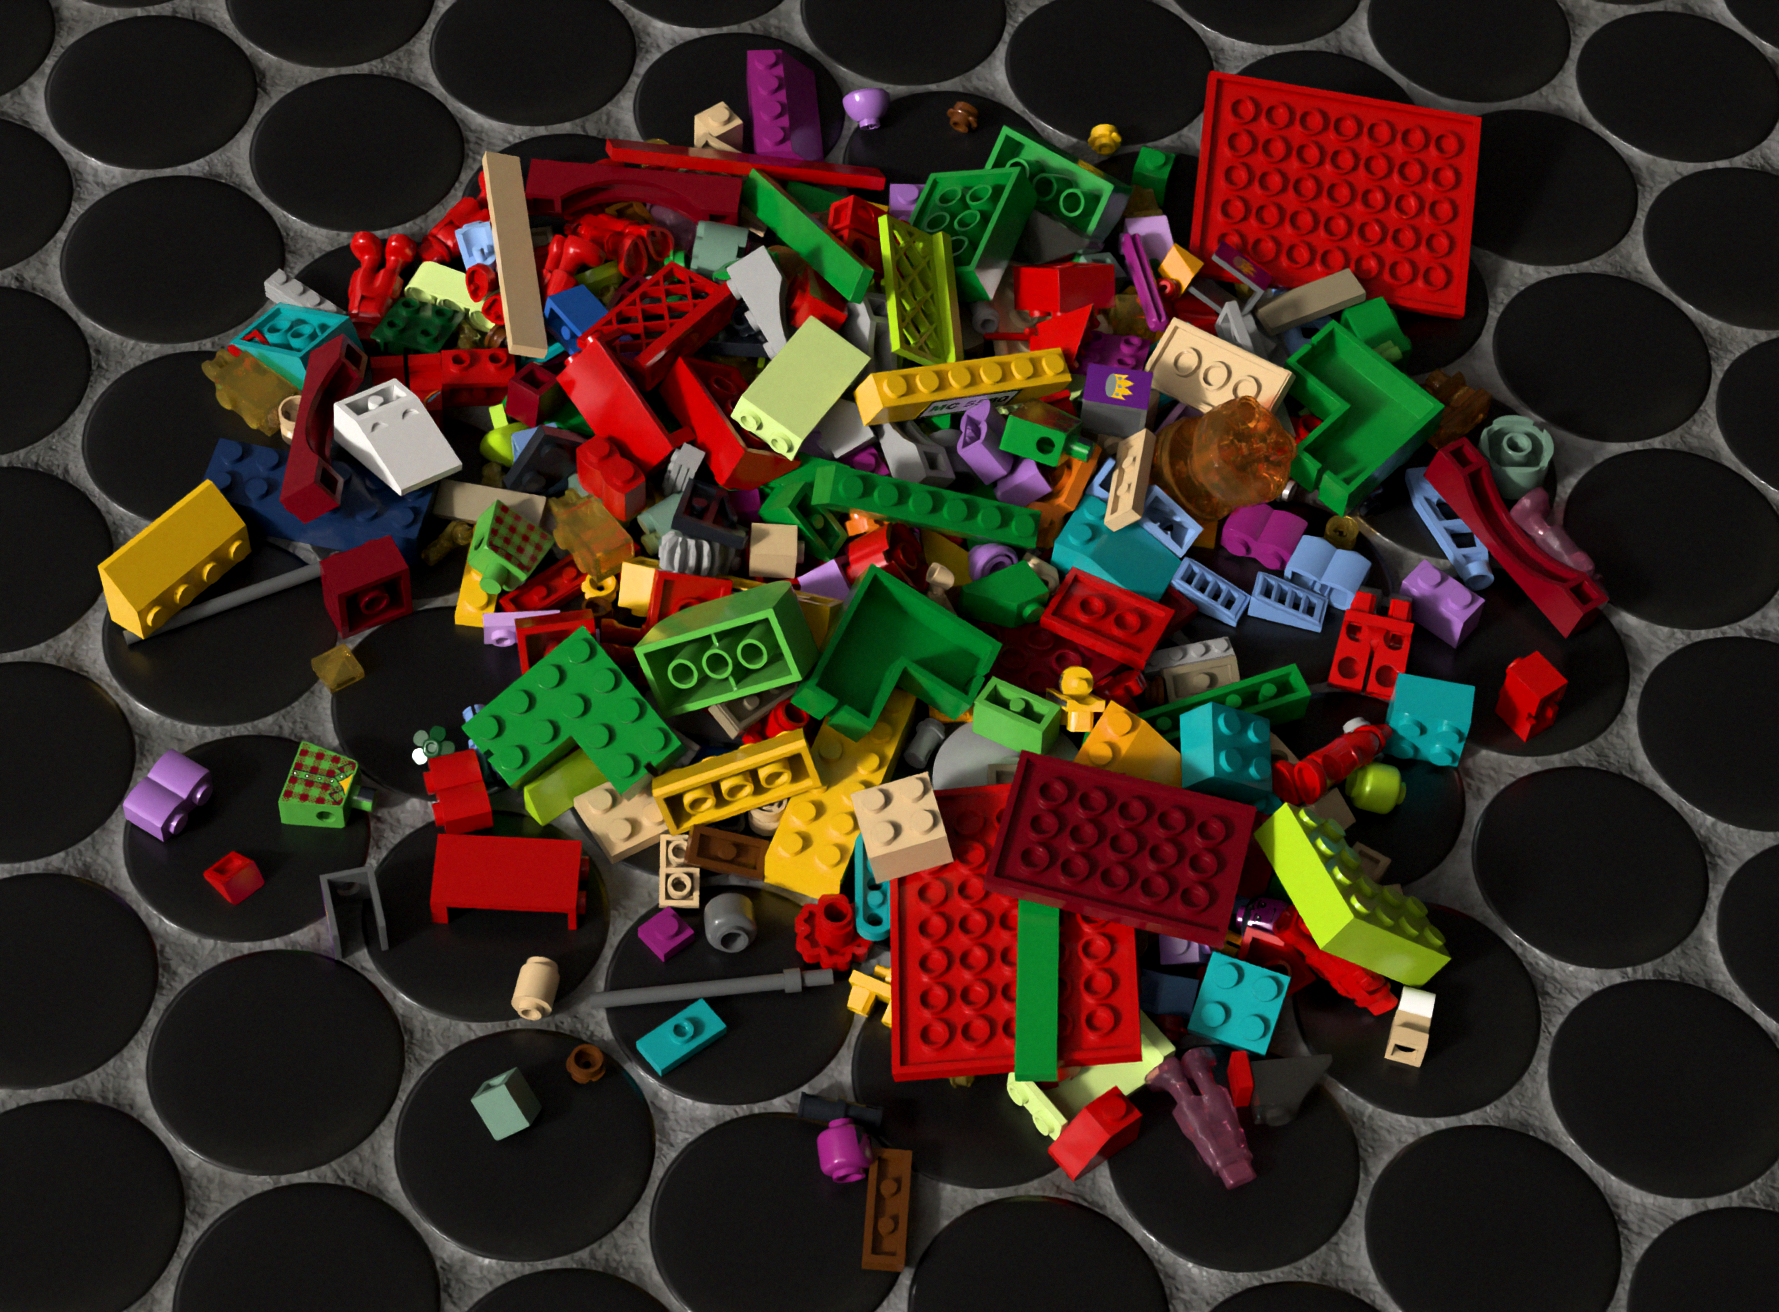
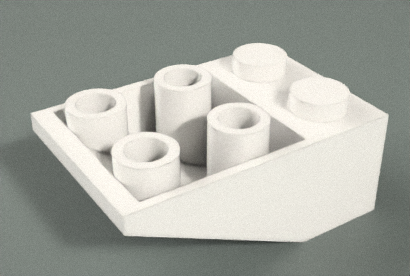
M396 378L334 403V440L400 496L462 470L461 461L418 396Z

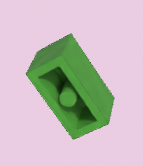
M992 676L974 701L972 732L1021 753V750L1046 755L1059 737L1061 706Z

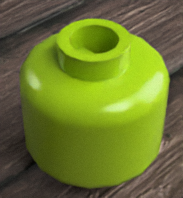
M1372 761L1370 764L1355 770L1347 777L1345 794L1350 797V801L1355 808L1378 814H1388L1396 804L1400 805L1403 802L1406 794V784L1402 782L1401 773L1397 767Z

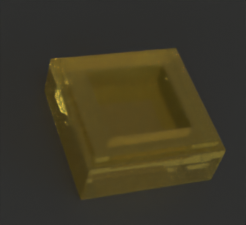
M345 643L311 659L313 670L330 694L364 678L363 668Z

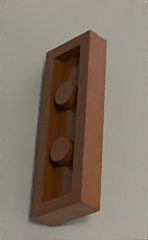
M872 1148L873 1163L869 1166L861 1269L904 1272L912 1151Z

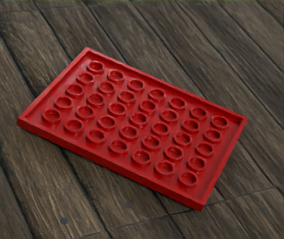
M1211 70L1207 79L1189 253L1204 263L1197 275L1203 278L1245 284L1211 258L1219 244L1225 241L1273 276L1267 288L1290 291L1349 268L1366 292L1365 301L1384 297L1388 307L1391 309L1460 320L1464 317L1482 117Z
M1012 783L933 790L953 862L890 880L892 1076L894 1082L1015 1072L1019 899L983 890L985 875ZM1060 909L1058 1068L1142 1062L1136 928Z

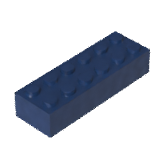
M219 438L202 483L209 479L216 485L246 524L247 532L340 551L353 549L369 540L379 539L390 534L405 562L410 565L419 566L435 520L432 511L438 493L437 481L400 496L367 467L331 460L335 472L344 479L340 505L304 524L294 514L288 512L279 501L289 451Z

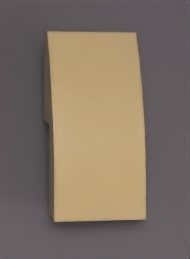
M660 834L659 908H666L668 906L671 908H699L700 868L683 865L688 835L672 837L671 834Z

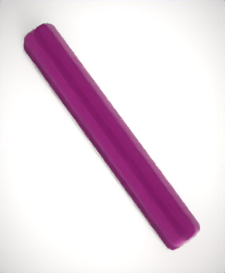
M1126 233L1123 236L1124 241L1121 245L1149 329L1153 332L1157 330L1164 332L1167 329L1166 325L1169 323V318L1142 238L1138 233L1133 235Z

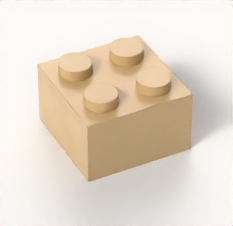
M928 772L850 794L876 884L953 862Z

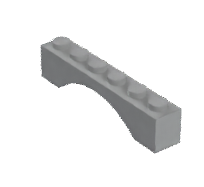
M763 245L726 268L731 277L726 283L737 300L743 298L749 310L744 314L755 332L760 329L768 341L763 344V347L772 360L791 338L787 324L786 309L789 282L771 251ZM842 398L837 400L817 425L823 436L818 439L819 444L829 459L835 456L840 461L879 441L873 426H864L857 404Z
M866 292L861 304L848 302V317L839 328L842 338L871 358L861 378L858 380L859 385L871 373L898 370L897 354L891 350L886 294ZM913 419L874 425L893 478L945 489L956 479L945 448L929 439L919 429Z

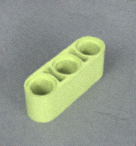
M425 261L405 288L406 298H415L418 301L446 306L453 310L465 312L466 317L462 324L484 332H489L495 325L484 317L482 306L488 298L499 293L500 288L484 300L473 302L466 287L465 273L435 262Z

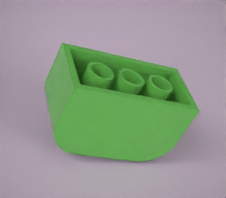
M789 581L765 584L676 612L657 623L633 648L663 719L800 681L817 662L820 655L795 591Z

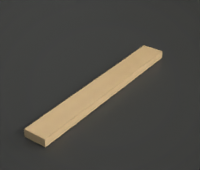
M485 151L482 164L508 350L510 354L545 359L548 345L520 158Z

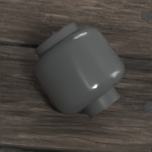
M738 893L720 894L711 899L705 907V933L708 942L714 948L734 953L750 946L755 940L758 931L756 912L753 903L746 896Z

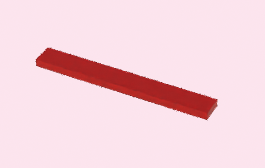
M607 138L605 149L612 161L744 176H749L752 168L765 172L771 179L881 191L884 190L886 177L878 168Z

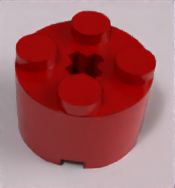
M890 522L853 540L849 544L850 565L845 568V572L851 585L873 563L919 593L928 589L930 585L926 581V574L929 569L928 563L921 565L917 554L923 552L922 547L914 534L904 524L898 522L892 525L893 522Z

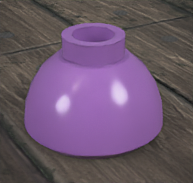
M882 88L860 89L848 93L842 102L847 114L851 119L860 124L861 130H873L880 127V120L889 108L890 93Z
M988 543L973 547L968 554L969 575L972 582L1018 563L1016 552L1009 546L1001 543Z

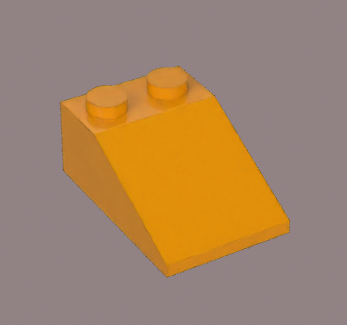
M1111 700L1072 762L1116 773L1126 772L1128 776L1182 789L1181 754L1145 720Z

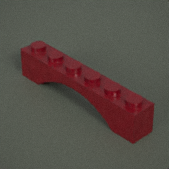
M531 159L525 197L527 212L531 215L564 217L579 209L595 204L614 201H638L673 210L691 220L697 226L699 220L739 226L743 206V178H735L728 175H703L694 172L681 173L659 169L648 170L627 168L625 166L594 165L587 162L572 163L553 159Z
M638 273L616 290L606 306V310L610 312L649 279ZM661 297L645 298L640 302V305L662 303ZM663 314L642 316L643 322L661 321ZM638 316L621 318L619 322L621 324L638 323ZM630 334L634 340L641 338L640 334ZM566 351L547 362L537 363L531 361L511 377L508 384L505 413L534 428L543 424L571 399L556 377L566 368L564 362L571 355Z
M344 333L310 352L279 501L288 512L294 514L304 524L340 505L344 479L333 469L330 457L331 442L334 435V403L354 394L364 380L368 356Z
M1465 436L1439 449L1423 475L1565 639L1591 625L1609 599L1585 572L1570 568L1556 561L1538 548L1525 535L1503 503L1493 480L1489 463Z

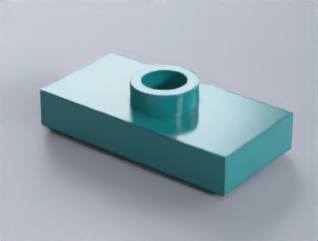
M701 998L636 1041L637 1049L662 1077L726 1034L727 1026Z

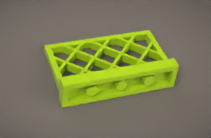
M888 214L879 217L892 352L924 366L964 361L951 235L943 231L930 235ZM893 232H894V234L896 235L897 239L899 240V242H900V244H901L900 246L897 244L896 240L894 239V237H893ZM904 252H906L912 264L914 265L913 268L911 267L905 255L903 254ZM896 264L904 276L903 279L897 271ZM908 284L917 298L916 301L907 288ZM900 299L907 308V312H905L903 307L901 306ZM912 318L916 323L917 327L919 328L921 332L920 334H918L912 322L910 321ZM903 331L911 343L910 346L904 343Z

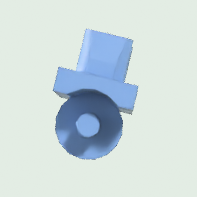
M476 221L465 224L461 229L455 230L466 271L474 264L483 263L496 272L497 264L490 222Z

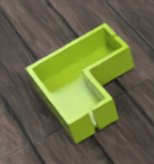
M1285 802L1253 833L1320 950L1416 989H1420L1452 959L1443 945L1446 942L1444 936L1427 919L1428 910L1425 905L1414 896H1404L1389 885L1386 887L1381 886L1366 876L1361 868L1362 859L1347 845L1343 838L1346 835L1344 829L1332 818L1323 819L1307 807L1301 809Z

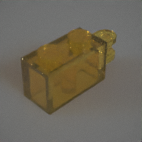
M220 349L216 352L215 359L212 361L206 360L201 365L205 375L215 382L216 398L219 403L227 410H234L243 417L250 427L260 429L269 437L281 428L278 412L281 402L290 396L299 395L298 388L246 350L235 357L225 349Z
M569 488L565 491L564 496L558 499L555 497L548 499V506L555 518L556 529L553 530V535L557 544L562 550L568 549L573 555L578 569L582 573L587 572L597 584L621 572L624 561L635 558L633 538L593 493L581 498L573 488Z

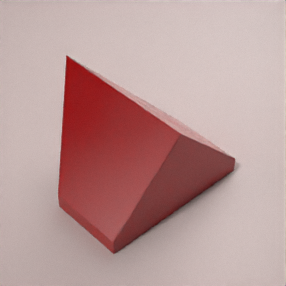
M1091 304L1037 323L1041 350L1061 347L1069 372L1076 370L1079 366L1075 359L1076 355L1083 356L1085 354L1081 347L1093 339L1090 330L1098 328L1101 324L1096 317L1094 305Z
M1250 925L1247 926L1237 959L1291 977L1286 998L1317 979L1292 945L1282 942L1274 933Z

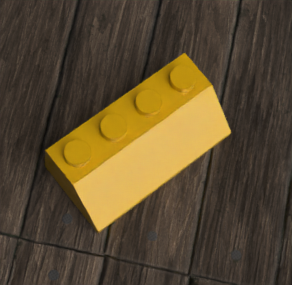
M209 479L205 480L98 565L111 620L142 639L147 638L156 629L162 627L174 614L190 604L194 598L211 584L217 582L222 575L252 552L246 524Z
M803 728L794 731H784L776 737L755 744H745L738 750L720 756H710L699 763L681 769H672L661 776L652 778L653 797L672 837L689 831L690 826L693 824L705 826L822 786Z

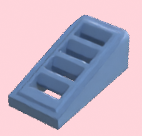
M1186 556L1170 582L1173 588L1198 607L1199 612L1233 627H1236L1251 600L1250 595ZM1200 587L1206 589L1204 594L1199 591ZM1215 593L1221 595L1217 602L1212 600ZM1229 599L1235 602L1231 610L1225 608Z
M1258 571L1247 615L1320 633L1329 599L1271 574ZM1278 599L1285 600V605L1278 603ZM1293 603L1300 604L1299 611L1292 609ZM1308 606L1315 608L1313 617L1306 615Z

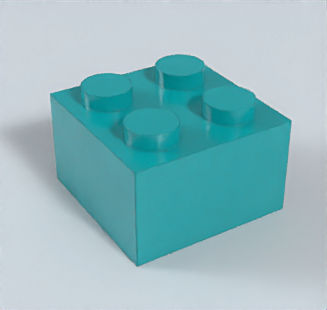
M1398 673L1385 724L1392 729L1393 736L1386 741V745L1381 752L1401 759L1412 758L1432 762L1439 766L1450 765L1457 767L1471 725L1475 686Z
M1209 702L1180 715L1182 789L1218 798L1223 797L1243 804L1272 793L1269 719L1215 702Z
M1213 951L1187 1027L1188 1033L1239 1051L1246 1050L1248 1054L1266 1059L1291 983V977Z

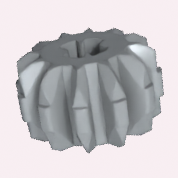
M670 531L662 536V543L659 545V566L663 570L714 577L720 572L721 563H723V544L700 537H690L681 531Z

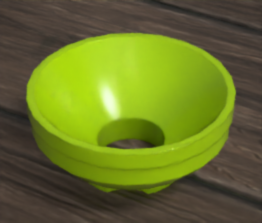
M617 260L574 276L579 285L584 284L598 299L615 293L624 277L618 269Z

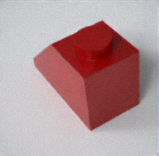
M1114 1086L1079 1112L1048 1148V1153L1071 1180L1075 1182L1136 1140L1143 1115L1117 1086Z

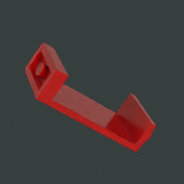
M618 328L604 334L600 330L584 341L586 348L583 351L580 350L565 360L566 368L556 379L595 435L602 436L611 441L617 447L621 458L633 462L640 468L646 481L659 474L671 462L670 460L676 448L681 450L684 442L690 444L697 437L689 426L673 433H668L609 349L623 335L622 331Z
M438 834L430 899L432 923L448 924L450 907L568 913L569 929L577 930L578 914L585 915L587 891L580 890L581 880L589 879L590 857L582 856V841Z

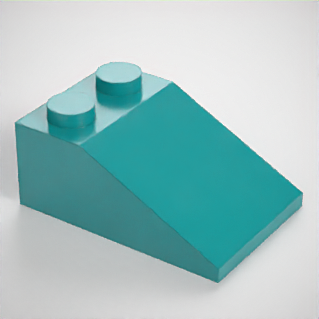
M280 302L229 342L230 345L234 344L250 360L256 359L261 368L291 388L303 390L310 352L344 333L365 353L349 316ZM257 329L271 346L263 345L256 338L250 342L241 339Z
M1085 493L1054 543L1050 565L1058 570L1059 576L1063 578L1067 576L1073 566L1159 603L1182 561L1137 522L1113 532L1104 524L1108 502Z

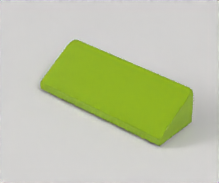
M580 747L524 786L525 809L540 825L545 826L572 808L575 797L609 781Z

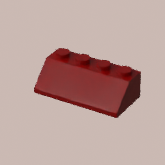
M679 356L658 391L667 403L668 410L675 415L681 426H689L697 437L692 442L697 449L705 452L703 460L714 473L718 484L729 490L735 488L752 491L799 467L802 461L797 454L792 461L781 453L774 451L769 444L751 431L744 429L737 421L730 417L740 397L749 387L736 367Z

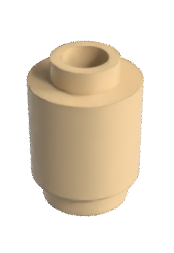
M536 956L529 958L526 964L521 967L512 998V1006L521 1017L528 1020H539L541 1017L550 1015L560 981L558 965L554 961Z

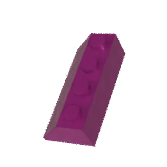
M783 50L747 51L746 80L754 154L824 162L814 72Z

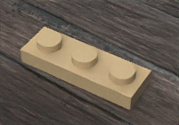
M1147 428L1119 442L1104 519V524L1113 532L1136 523L1142 518L1144 512V502L1156 436Z

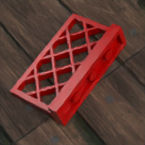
M670 261L577 338V347L584 350L586 348L584 341L600 330L606 334L620 328L623 335L640 334L641 340L619 342L618 339L609 349L624 371L635 377V386L647 393L668 375L679 356L689 358L729 324L732 313L736 306L740 304V300L734 297L726 282L720 286ZM672 276L685 282V284L664 286V283ZM692 294H710L705 299L692 300ZM687 295L688 301L667 303L666 296ZM661 297L662 303L640 305V302L645 298ZM689 312L682 319L669 320L668 313ZM664 314V320L643 322L642 316ZM638 316V323L617 325V321L621 318ZM666 331L659 338L645 340V333ZM642 351L633 359L634 361L621 356V353Z

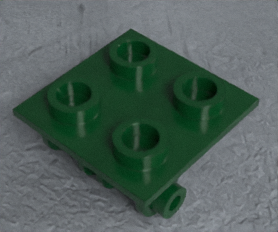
M400 296L372 332L370 338L376 339V347L381 348V352L403 355V358L414 354L441 353V350H445L443 349L445 344L466 317V313L446 306L418 301L415 298Z

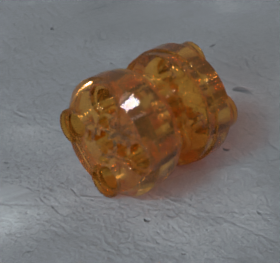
M1245 395L1218 404L1203 416L1186 417L1163 427L1156 435L1148 482L1150 485L1158 486L1199 525H1205L1226 517L1236 508H1252L1276 499L1284 491L1289 481L1292 461L1297 455V443L1292 434L1283 429L1276 416L1267 407L1259 403L1254 397Z

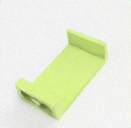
M810 315L742 394L730 417L737 421L744 429L751 431L769 444L774 451L781 453L792 461L804 440L849 386L853 388L858 382L871 358Z
M1141 1009L1142 1062L1083 1066L1079 1074L1071 1081L1069 1077L1059 1082V1087L1049 1090H1040L1034 1082H1015L1014 1072L1009 1073L1007 1090L1010 1097L1017 1105H1024L1033 1115L1036 1127L1043 1135H1050L1055 1141L1086 1105L1114 1086H1117L1128 1098L1172 1068L1176 1048Z

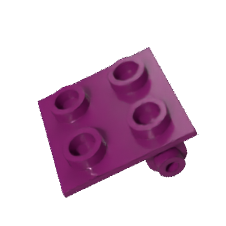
M1092 330L1090 333L1093 335V339L1081 347L1085 354L1083 356L1076 355L1075 359L1079 363L1078 368L1069 373L1087 376L1090 363L1143 371L1152 340L1140 339L1132 335L1105 334L1101 331Z

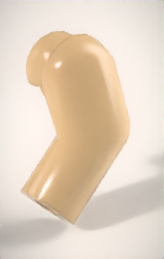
M1027 552L1021 561L1025 560L1049 589L1048 598L1054 597L1060 587L1058 570L1030 552Z

